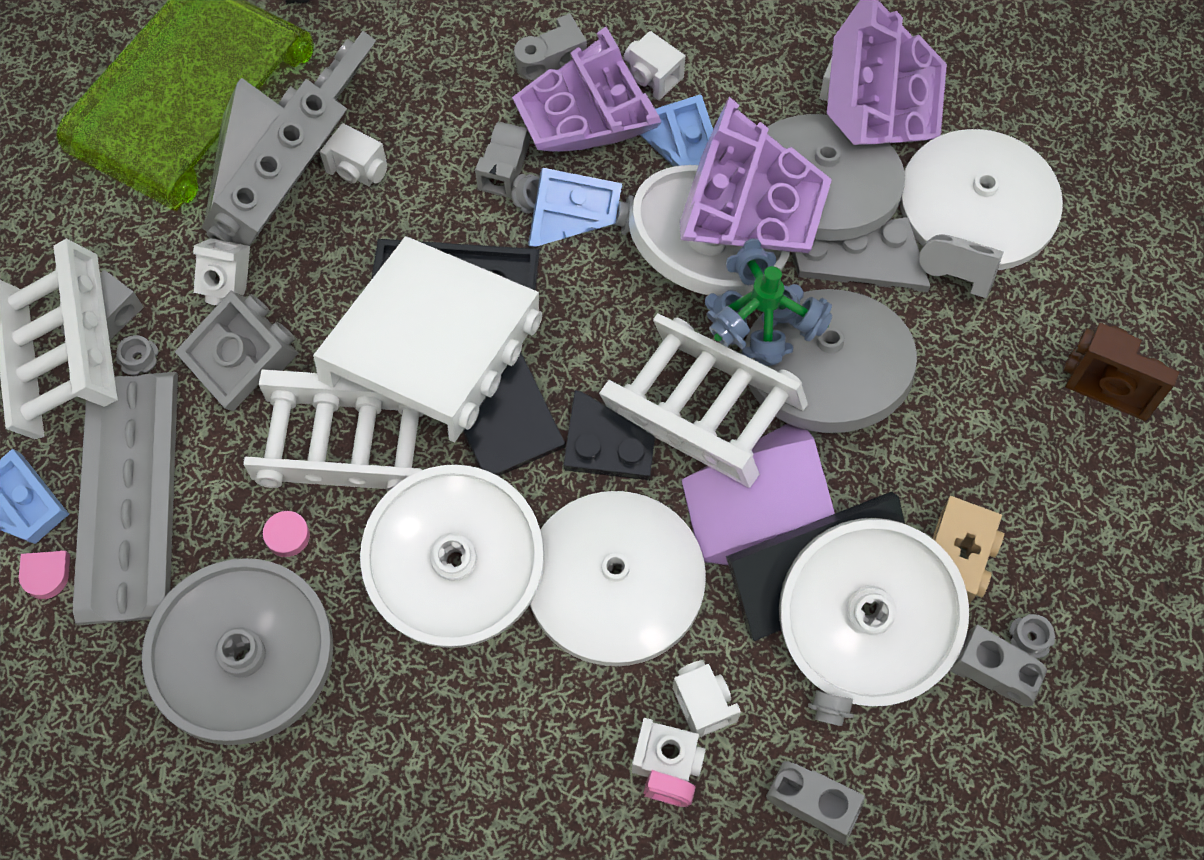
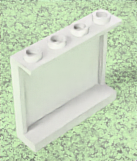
M405 236L313 355L318 380L334 388L341 377L441 421L448 425L449 440L455 443L464 429L469 430L475 423L479 413V406L485 397H492L496 392L501 380V374L506 366L515 364L520 355L522 343L527 335H534L538 330L542 320V312L539 311V292Z

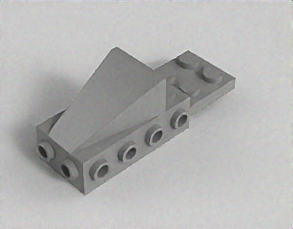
M364 31L361 32L354 43L347 38L336 53L335 59L329 68L326 67L314 84L305 79L298 90L290 86L278 104L243 78L238 81L223 114L205 220L201 227L207 231L209 239L213 238L247 246L253 243L327 141L347 110L346 107L336 100L354 77L376 42L374 38Z

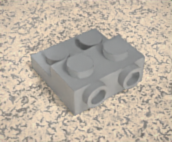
M230 291L175 351L225 409L234 411L257 387L261 369L283 371L298 354L291 345L295 340L293 334L279 322H275L272 325L265 316L270 310L261 300L252 294L246 298L234 291Z

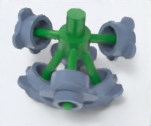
M752 238L745 241L743 248L736 255H732L726 260L728 271L736 272L743 284L753 285L752 291L744 296L732 290L726 291L720 296L711 293L705 298V305L709 309L706 314L711 322H713L709 329L716 341L725 347L735 344L742 349V355L754 358L755 361L763 365L770 366L778 364L782 361V357L785 354L793 352V345L785 343V334L778 330H773V327L778 323H789L798 329L800 335L809 342L815 335L821 336L829 327L832 320V313H830L832 304L824 298L818 301L813 297H809L801 306L800 300L804 296L802 288L796 284H792L789 287L783 285L781 281L782 272L774 266L776 264L775 254L773 252H766L761 247V242L758 239ZM757 309L764 312L762 315L764 329L753 332L750 337V346L746 347L747 345L743 338L750 332L747 326V318Z

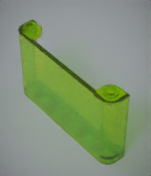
M168 0L62 118L57 129V141L62 150L67 154L177 212L183 203L191 202L198 192L197 175L193 167L219 137L223 114L238 81L243 78L259 90L282 61L292 67H297L300 62L306 63L311 58L314 50L312 36L308 31L245 0Z

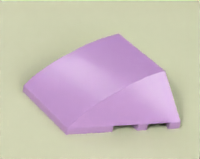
M860 0L834 36L827 114L853 145L932 140L941 136L947 64L920 35L912 36L902 26L903 17L897 11L890 13L879 0Z
M606 26L597 32L598 40L584 51L579 47L570 53L572 60L559 70H547L512 97L537 150L550 152L573 151L613 144L646 133L660 125L661 120L646 93L643 94L622 59L619 47Z
M729 97L702 153L680 220L681 240L744 246L745 241L755 238L761 242L763 249L809 253L813 246L832 179L792 147L785 149L767 134L769 128L761 122L758 125L753 123L737 110L740 105Z
M787 423L758 440L751 451L754 454L753 459L760 475L751 488L709 466L682 479L694 536L701 548L705 563L728 565L726 559L728 555L835 514L815 440L808 430Z

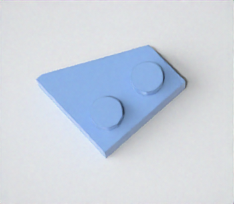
M702 95L655 108L661 120L660 125L653 130L640 134V136L673 167L699 165L702 153L713 132Z
M542 168L528 246H540L615 224L622 183Z
M12 449L0 459V531L36 544L65 519L69 513L25 457Z

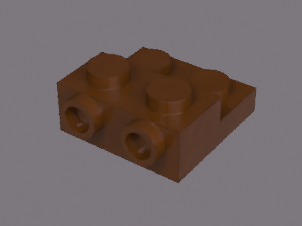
M1099 323L1095 331L1085 328L1077 347L1072 349L1063 368L1064 372L1070 374L1065 388L1143 421L1148 420L1174 387L1179 371L1167 367L1160 360L1138 355L1137 352L1142 339L1129 335L1122 328L1108 326L1103 323Z

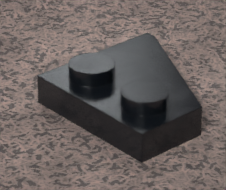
M575 390L563 465L564 470L650 481L655 436L582 391Z

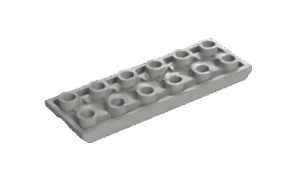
M177 372L153 373L140 376H114L117 401L103 407L86 400L73 595V615L77 625L150 620L161 601L170 592L178 389Z

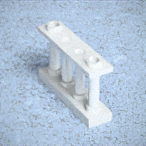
M68 239L54 245L55 271L23 289L0 280V380L5 427L7 430L33 439L44 437L42 414L77 396L103 407L118 400L98 257L94 252ZM59 288L60 306L31 322L29 304ZM64 325L65 343L35 358L33 340ZM68 361L70 380L39 395L37 377Z
M657 313L653 321L661 336L662 343L631 385L626 384L622 387L608 380L599 393L606 407L651 433L655 438L751 488L760 475L751 450L785 402L804 411L808 403L802 382L787 370L777 372L695 332L687 322L680 318L671 320ZM678 349L697 358L665 403L660 402L659 405H656L647 400L645 394ZM712 366L731 375V379L701 421L696 420L692 424L681 418L680 411ZM748 384L768 393V396L737 440L732 439L730 442H727L717 437L715 430Z
M261 369L259 387L266 401L273 405L264 458L245 457L243 464L251 479L255 480L257 484L269 488H278L282 486V482L379 488L387 489L386 491L388 492L408 476L422 471L420 468H412L418 421L419 417L424 415L423 413L343 377L333 388L320 382L317 373ZM296 404H311L316 408L307 461L282 459L290 411L296 407ZM339 406L355 407L359 411L351 464L325 462L333 412L337 411ZM381 409L398 410L402 415L394 467L369 465L376 414H379Z

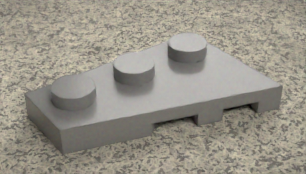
M908 217L888 220L877 230L853 239L838 241L814 239L809 253L792 252L798 277L846 283L849 281L875 284V286L889 288L891 286L905 287L923 292H928L930 288L927 274L919 262L920 252Z

